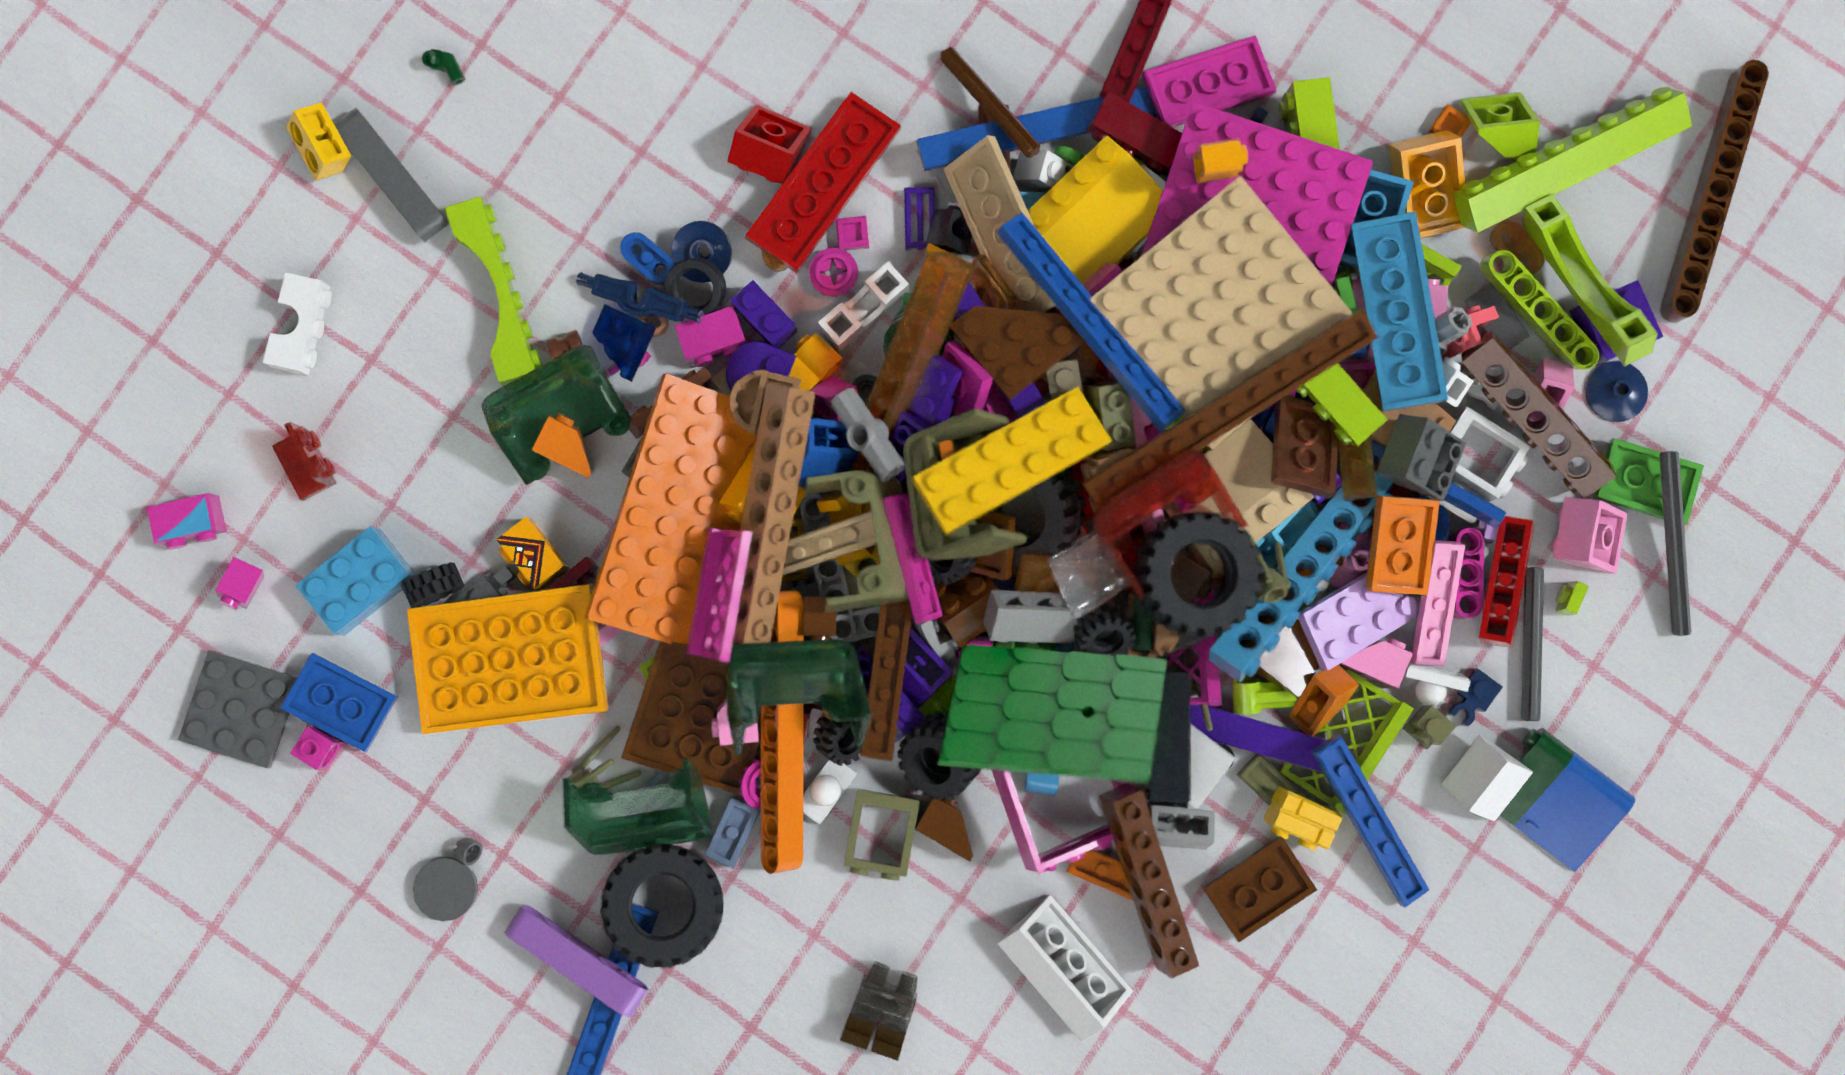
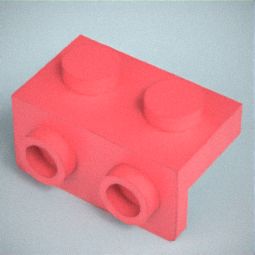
M1480 305L1464 311L1471 317L1472 327L1468 329L1467 334L1446 345L1447 351L1441 355L1442 361L1445 357L1451 359L1482 343L1477 328L1499 318L1495 306L1481 310Z

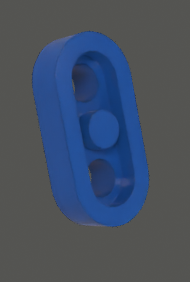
M630 233L621 241L620 251L624 259L653 284L664 285L668 272L675 266L671 257L642 233ZM635 246L643 248L639 255L632 254V249ZM659 265L666 267L665 272L661 275L655 273V269Z

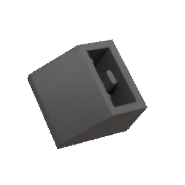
M1399 414L1376 473L1396 485L1433 499L1444 501L1466 442L1429 418Z

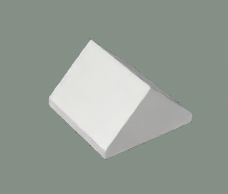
M1479 734L1443 780L1442 785L1468 811L1495 821L1533 771Z

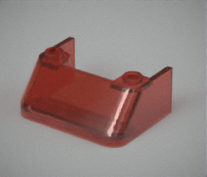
M1194 449L1183 450L1102 505L1093 515L1092 525L1100 550L1124 588L1139 599L1144 598L1145 593L1122 559L1129 552L1132 544L1128 531L1171 501L1181 496L1188 503L1199 504L1211 497L1224 518H1231L1238 522V527L1242 529L1248 526L1208 458L1200 451Z

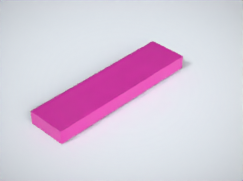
M909 493L884 498L883 502L915 623L919 624L942 617V612L928 559L921 557L916 550Z

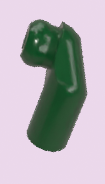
M437 49L427 50L423 53V64L431 69L446 72L453 86L465 81L462 70L453 54Z

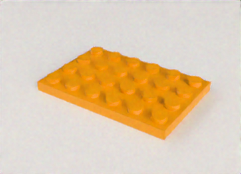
M593 584L407 609L422 735L608 711L598 623L584 618L593 592Z

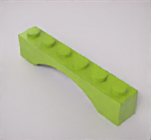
M1554 194L1525 207L1523 229L1623 366L1653 353L1658 333L1640 309L1624 300L1600 274L1583 247L1569 214Z
M479 196L445 207L453 236L481 259L496 287L499 302V324L490 355L499 383L506 388L540 377L538 367H542V361L538 350H532L529 338L533 337V332L529 321H523L520 309L524 308V303L518 290L514 291L511 280L515 279V274L510 262H505L502 251L506 250V245L501 233L496 234L493 223L497 222V217L492 204L487 205Z

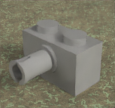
M1170 802V807L1152 805L1148 809L1160 846L1206 850L1214 843L1215 811L1188 808V802Z

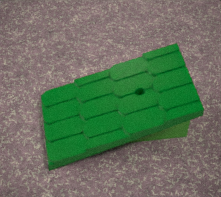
M981 645L963 646L958 662L938 765L1147 783L1151 774L1167 659L1123 654L1112 656L1075 651L1065 653L1019 647L1009 649Z

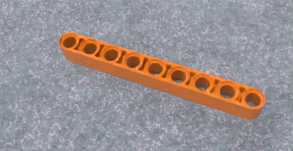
M796 590L779 591L770 645L761 646V863L763 869L769 874L796 870L803 863L804 675L789 672L796 640L804 642V604L801 594Z

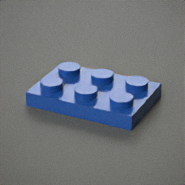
M311 653L280 709L363 752H368L398 696L315 653Z

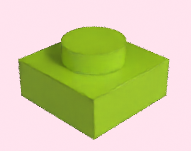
M1580 581L1567 582L1566 585L1560 588L1556 596V602L1559 603L1555 611L1566 616L1577 615L1589 586Z

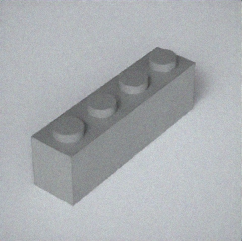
M991 590L983 623L990 640L998 642L1076 643L1073 629L1074 625H1078L1076 621L1078 617L1085 618L1083 612L1087 609L1090 613L1094 612L1093 606L1096 605L1103 609L1104 604H1109L1112 609L1115 602L1111 595ZM1114 629L1099 633L1095 639L1107 638L1114 632Z

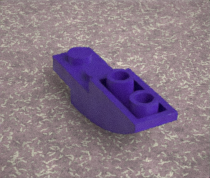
M940 355L932 356L909 411L900 413L889 441L903 462V448L906 440L915 433L946 421L958 399L953 393L963 371ZM905 469L895 476L900 483H904L907 480Z

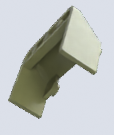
M973 409L915 433L906 440L903 448L915 545L921 557L941 560L988 556L1026 542V535L998 530L988 523L976 525V520L945 536L912 482L914 476L942 461L939 442L952 440L954 451L967 448L983 439L984 434L1008 425V418Z
M863 471L807 478L804 488L805 495L841 490L844 498L853 504H871L881 564L867 567L861 571L857 579L858 595L827 599L824 604V613L908 600L906 585L883 502L884 498L903 494L900 482L895 477L889 481L881 482L876 473Z

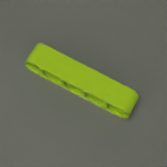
M1500 250L1484 255L1480 262L1482 274L1562 363L1571 365L1573 369L1577 370L1591 369L1597 364L1599 350L1596 345L1514 254L1507 250ZM1497 256L1504 263L1503 270L1500 273L1496 272L1493 268V261ZM1518 279L1524 284V291L1520 296L1514 291V283ZM1538 302L1544 306L1545 310L1544 315L1540 319L1536 317L1534 312ZM1559 325L1565 331L1564 338L1561 341L1555 337V330ZM1579 348H1582L1585 352V358L1579 364L1575 354Z

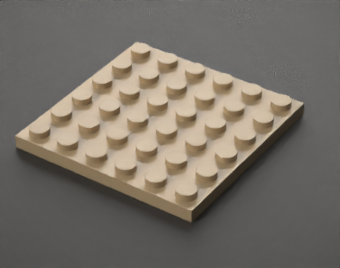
M1241 176L1090 298L1093 304L1186 410L1182 415L1184 418L1352 314L1351 310ZM1247 421L1208 444L1207 447L1213 450Z

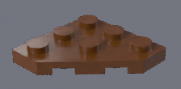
M974 306L950 325L952 332L993 378L994 383L1009 401L1013 400L1085 342L1063 314Z

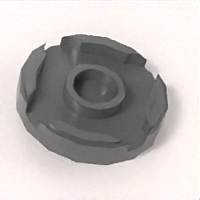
M451 857L435 859L423 866L417 874L413 886L414 901L420 911L430 919L442 922L455 920L467 913L475 903L478 893L477 877L474 872L458 859Z

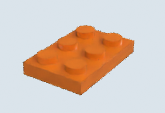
M1377 495L1365 590L1371 592L1428 595L1440 501Z

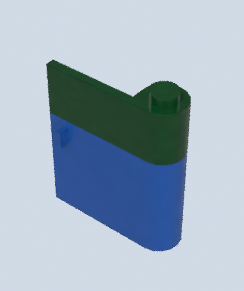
M1540 728L1537 731L1532 729L1522 741V744L1525 745L1523 748L1524 755L1519 762L1532 770L1533 773L1500 816L1575 872L1629 813L1635 803V797L1544 728Z

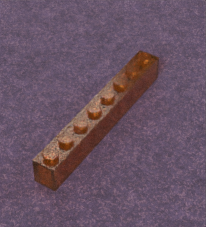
M952 252L927 254L867 401L866 407L874 419L882 420L886 424L889 432L888 440L900 413L909 411L932 356H938L975 268ZM859 450V455L849 472L863 471L875 473L862 451Z

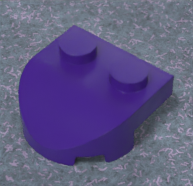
M763 341L745 343L739 346L728 360L726 367L728 388L732 391L738 380L757 370H766L771 373L789 376L797 355Z

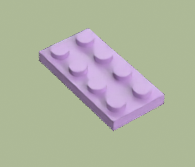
M1366 572L1300 611L1298 619L1320 669L1325 671L1332 669L1417 617L1420 604L1416 595L1365 590Z

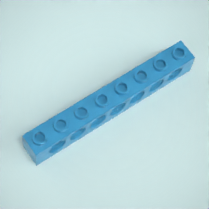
M1361 462L1284 557L1287 578L1291 584L1288 593L1293 596V599L1288 601L1281 599L1274 603H1266L1264 599L1258 601L1253 610H1247L1244 613L1247 618L1243 622L1231 625L1232 629L1224 632L1211 647L1209 661L1239 682L1246 675L1253 676L1261 665L1262 661L1259 658L1265 651L1269 653L1273 651L1281 639L1279 633L1284 627L1291 628L1300 615L1298 609L1303 603L1309 605L1319 591L1316 588L1322 579L1328 581L1338 567L1335 564L1341 556L1346 558L1356 545L1354 539L1360 532L1365 534L1374 522L1373 515L1375 514L1377 495L1393 496L1390 494L1393 482ZM1360 499L1365 501L1367 505L1357 506L1353 501ZM1342 522L1348 525L1349 528L1340 530L1334 524ZM1323 545L1328 547L1330 552L1320 553L1315 547ZM1277 566L1274 570L1279 573ZM1299 569H1307L1312 573V575L1308 577L1300 576L1296 571ZM1266 615L1273 618L1274 622L1266 625L1262 624L1258 618ZM1249 639L1255 643V646L1246 649L1241 647L1239 642Z

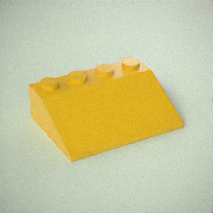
M1106 136L1041 197L1028 212L1037 231L1079 282L1083 284L1105 263L1118 265L1148 236L1163 190L1127 151L1109 136Z

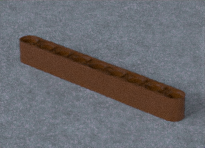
M1753 59L1747 61L1729 77L1660 306L1662 317L1670 323L1681 322L1693 316L1699 309L1768 80V68L1760 60ZM1745 73L1751 76L1752 82L1746 79ZM1736 101L1743 105L1744 111L1737 107ZM1728 129L1735 134V140L1728 135ZM1719 158L1724 159L1727 168L1720 165ZM1710 186L1716 188L1718 197L1711 193ZM1702 214L1707 216L1710 226L1703 223ZM1693 243L1700 247L1701 255L1694 251ZM1684 272H1688L1692 276V284L1685 280ZM1676 300L1683 304V313L1677 310Z

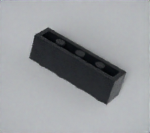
M1165 672L1151 775L1148 782L1145 783V794H1151V802L1191 801V672Z

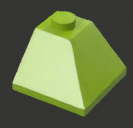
M1521 92L1462 98L1460 100L1461 107L1477 133L1505 158H1519L1524 154L1536 152L1540 120Z

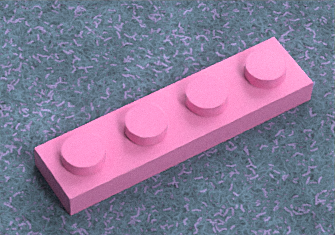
M1434 542L1428 595H1421L1412 648L1413 655L1410 660L1415 665L1445 666L1465 545L1460 542Z

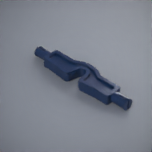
M582 272L577 276V278L584 279H576L577 285L592 289V295L617 302L620 308L629 314L646 317L657 315L677 322H683L684 319L698 324L703 320V318L697 317L704 316L702 310L688 307V301L673 297L659 289L647 288L639 303L637 301L638 285L634 281L617 279L604 274H596L593 277Z

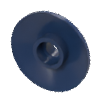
M694 221L686 224L676 233L671 246V255L674 265L691 258H704L714 263L724 274L732 260V246L727 234L716 224L708 221ZM702 245L709 248L708 256H703L700 253ZM690 270L683 274L685 278L693 282H711L710 278L699 270Z
M1611 361L1600 365L1591 373L1586 384V398L1593 412L1602 419L1610 422H1624L1634 418L1643 410L1648 399V386L1643 374L1631 364L1623 366L1620 361ZM1618 385H1622L1625 388L1624 395H1620L1617 392Z

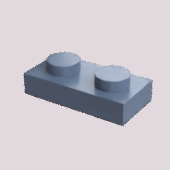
M731 797L705 856L734 868L761 810Z

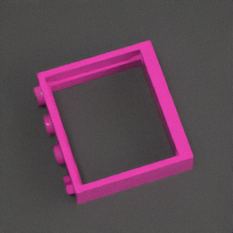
M991 770L1026 870L1038 872L1039 875L1047 871L1052 872L1057 869L1056 864L1065 860L1067 863L1082 859L1084 852L1094 849V851H1098L1112 845L1111 840H1114L1107 824L1038 854L1010 775L1012 771ZM1111 780L1114 789L1126 783L1135 787L1134 782Z

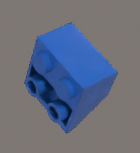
M811 418L798 487H805L806 480L810 477L849 472L859 455V451L849 445L846 436L847 429L842 421Z

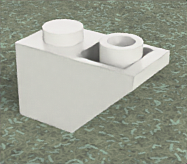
M1040 150L1032 158H1027L1020 151L1013 179L1032 191L1048 192L1074 166L1048 150Z

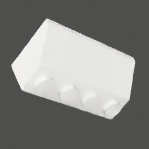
M1051 895L1047 896L1016 923L998 943L1001 949L1080 1041L1104 1029L1133 992Z

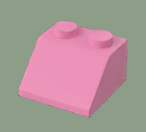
M1565 497L1563 506L1559 511L1560 524L1558 535L1553 542V558L1566 564L1616 574L1628 513L1601 500Z

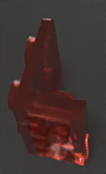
M292 422L284 424L289 437L272 445L299 499L305 501L337 484L333 477L336 473L335 468L327 457L323 458L318 449L322 445L316 433Z

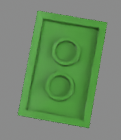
M1617 438L1610 439L1605 457L1614 466L1616 477L1598 489L1594 494V498L1664 520L1659 458L1661 452ZM1679 458L1684 525H1687L1704 465Z

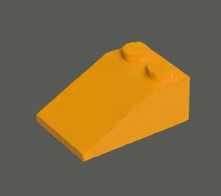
M1449 130L1389 143L1392 175L1414 181L1404 214L1416 212L1420 238L1465 228L1461 224L1453 193L1462 189L1465 184L1461 137Z

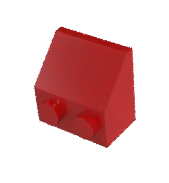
M755 105L734 132L727 162L736 165L743 171H750L765 177L769 182L782 185L796 167L812 127Z

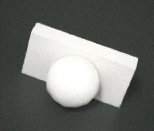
M1409 662L1404 674L1405 677L1419 680L1415 693L1417 699L1424 705L1436 706L1443 702L1447 695V687L1468 692L1470 680L1463 674L1426 665H1415L1413 662Z
M828 760L803 794V813L818 824H821L858 773L844 763L842 766H839Z

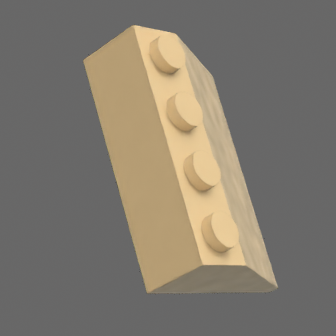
M1251 419L1213 450L1209 449L1179 472L1180 475H1188L1187 483L1197 502L1195 508L1183 513L1199 511L1219 513L1223 518H1231L1238 522L1237 527L1239 529H1246L1255 543L1312 500L1314 496L1311 493L1271 483L1273 444ZM1163 484L1158 489L1163 514L1167 519H1170L1173 515L1181 514L1169 488H1165ZM1202 543L1186 545L1198 564L1211 571V573L1216 574L1223 568L1219 555L1209 545Z

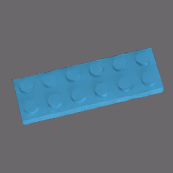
M1416 212L1351 224L1366 315L1379 337L1372 341L1371 344L1383 412L1448 401Z

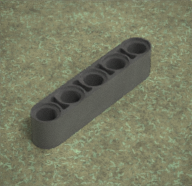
M354 108L334 124L349 150L424 242L428 241L449 224L357 108Z

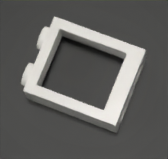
M1466 406L1455 415L1454 420L1456 422L1450 430L1452 434L1462 439L1470 424H1472L1514 452L1493 486L1459 464L1453 478L1481 494L1489 502L1499 499V497L1504 498L1513 485L1510 479L1515 471L1520 472L1529 459L1526 454L1531 446Z

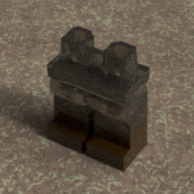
M874 961L868 974L863 975L841 1033L840 1041L867 1050L877 1018H881L871 1046V1052L898 1061L917 1001L916 988L918 976L902 971L897 986L885 982L890 966Z

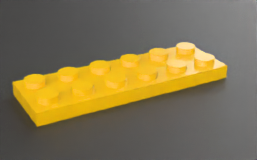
M1076 387L913 477L912 482L943 533L947 536L1108 446L1112 440L1080 389Z

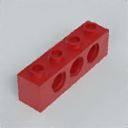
M1505 516L1499 524L1478 637L1480 643L1513 648L1534 532L1533 520Z

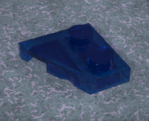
M604 304L592 333L597 341L604 346V352L608 358L614 361L621 371L619 373L620 376L632 382L657 327Z

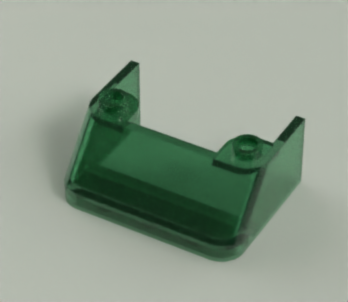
M835 639L737 644L731 648L730 659L727 662V718L735 755L742 753L746 728L755 725L759 720V706L821 703L822 711L828 719L835 722L850 721L856 747H863L872 714L856 651L849 642Z
M689 759L683 760V768L676 770V774L670 776L669 784L610 792L607 788L602 787V784L596 782L586 783L583 785V788H578L570 778H563L564 828L591 854L608 855L634 851L656 844L674 845L700 841L712 836L711 819L702 777Z

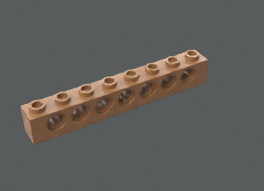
M770 383L766 385L740 531L752 533L733 641L741 644L770 645L815 392Z

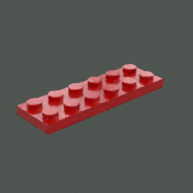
M850 92L746 233L745 239L797 273L901 130V125L853 92Z

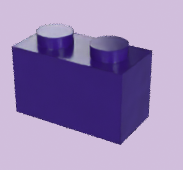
M754 280L730 300L732 306H734L742 318L765 342L772 346L780 348L798 331L796 324Z

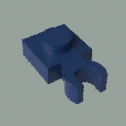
M1474 668L1468 676L1470 680L1468 692L1457 691V694L1463 698L1461 703L1452 705L1448 712L1450 716H1455L1460 709H1463L1466 713V718L1461 724L1464 726H1469L1473 723L1476 708L1481 712H1485L1503 688V686L1478 668Z

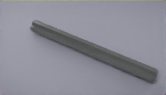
M1664 451L1660 453L1659 458L1671 627L1673 635L1687 636L1692 631L1680 460L1677 451Z

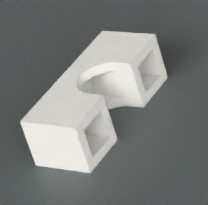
M887 261L865 281L863 288L852 299L844 304L842 302L839 303L818 322L819 329L841 352L904 296V293L909 292V283Z
M285 272L278 303L287 309L296 310L298 325L291 333L286 335L270 333L263 359L264 364L272 368L309 376L310 368H314L317 360V352L315 350L317 340L322 337L324 332V311L329 308L332 300V292L329 285L322 280Z

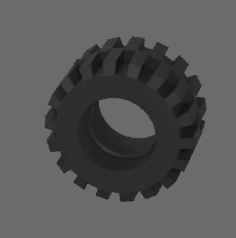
M935 712L934 715L928 714L901 741L897 755L901 759L898 763L899 768L905 771L904 778L906 781L910 780L913 783L911 787L916 791L920 789L923 791L922 795L928 798L930 795H933L935 800H942L943 797L949 800L953 799L955 795L959 796L981 772L979 768L938 765L939 756L934 749L941 751L948 713L944 716L942 712Z

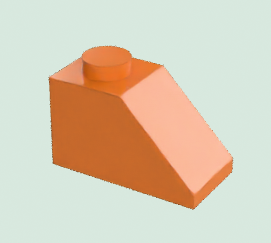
M558 413L556 417L549 415L532 451L589 478L593 468L580 430L573 426L575 421L561 413Z
M1339 665L1328 671L1323 670L1313 676L1288 717L1306 734L1314 736L1347 704L1359 684Z

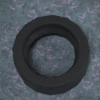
M691 258L676 264L668 272L665 279V293L682 299L678 291L680 277L687 271L699 270L710 278L713 285V293L706 304L701 306H691L688 304V307L702 310L704 315H707L722 305L726 295V281L722 271L714 263L704 258Z

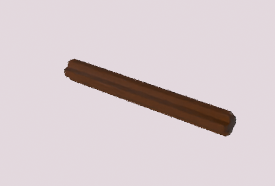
M948 47L946 50H943L941 52V62L1027 158L1037 155L1040 152L1039 142L955 48Z

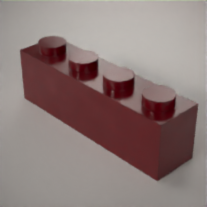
M1110 91L1102 97L1085 129L1092 133L1091 137L1097 142L1109 136L1127 151L1133 159L1136 158L1143 162L1155 174L1161 175L1162 173L1167 177L1182 135L1178 130Z

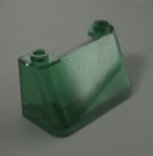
M590 345L575 347L487 395L481 404L491 435L526 485L544 478L551 466L550 459L532 451L549 415L556 417L558 413H561L575 421L573 426L579 428L582 439L603 428L607 435L621 436L628 432L632 420L629 410L599 357Z

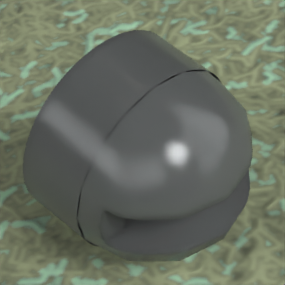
M467 837L457 841V847L454 849L455 857L467 866L473 865L481 856V843Z

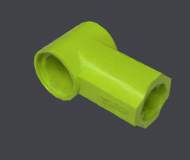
M1244 677L1241 682L1236 679L1232 680L1234 713L1249 715L1260 713L1261 709L1295 707L1297 697L1269 680H1260L1253 677Z

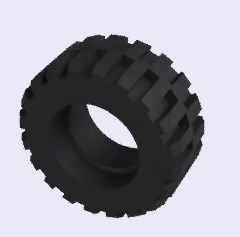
M1071 467L1031 488L1044 507L1045 526L1043 531L1037 535L1026 534L1016 528L1014 529V533L1026 535V542L1013 546L1012 572L1019 573L1024 568L1027 572L1038 570L1041 566H1048L1072 547L1071 544L1081 534L1080 527L1085 523L1086 514L1080 511L1086 506L1085 496H1079L1078 491L1083 487L1079 479L1074 481L1070 473L1073 472ZM1001 505L991 510L992 512L1003 514Z
M1214 512L1181 513L1156 524L1157 528L1145 535L1144 545L1138 546L1135 556L1139 557L1138 563L1133 565L1132 574L1137 576V583L1133 584L1135 593L1140 594L1142 600L1139 603L1144 611H1149L1152 614L1151 619L1157 624L1166 626V629L1172 632L1203 637L1213 636L1214 633L1227 632L1232 629L1231 625L1243 622L1247 618L1244 613L1247 610H1253L1258 602L1254 599L1256 592H1262L1263 583L1258 582L1259 573H1264L1263 563H1258L1256 558L1261 553L1257 545H1251L1249 542L1252 537L1246 529H1239L1237 527L1238 522L1233 519L1223 518L1221 514ZM1192 543H1202L1212 547L1219 555L1224 569V579L1220 591L1210 602L1200 605L1183 601L1175 592L1171 582V566L1176 554L1181 548Z
M656 844L640 848L624 857L606 879L607 882L601 894L602 902L600 908V916L604 924L603 929L606 936H609L615 949L623 953L628 960L634 963H640L644 967H662L663 969L685 964L697 955H700L717 934L723 916L724 905L721 885L712 867L702 857L689 849L672 844ZM656 875H670L678 878L688 887L693 899V911L688 923L677 933L668 936H656L643 930L636 922L632 910L633 897L638 887L645 880Z

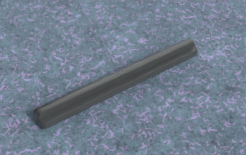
M1527 567L1525 576L1521 719L1524 721H1539L1541 717L1544 569L1541 567Z

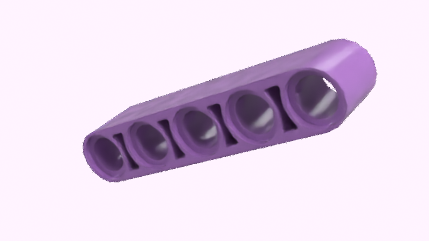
M522 904L504 932L512 941L623 1016L632 1018L649 990L648 986L528 905Z

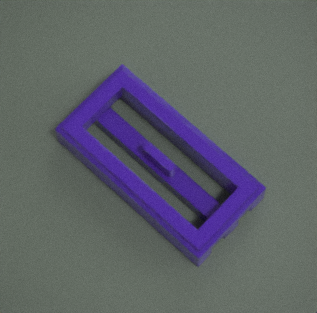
M935 187L904 188L905 250H924L927 248V245H925L926 241H923V194H929L930 229L935 210ZM910 195L917 196V241H911Z

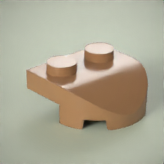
M757 370L747 374L736 382L730 394V410L734 419L743 429L758 435L767 383L800 389L801 379L771 373L766 370Z

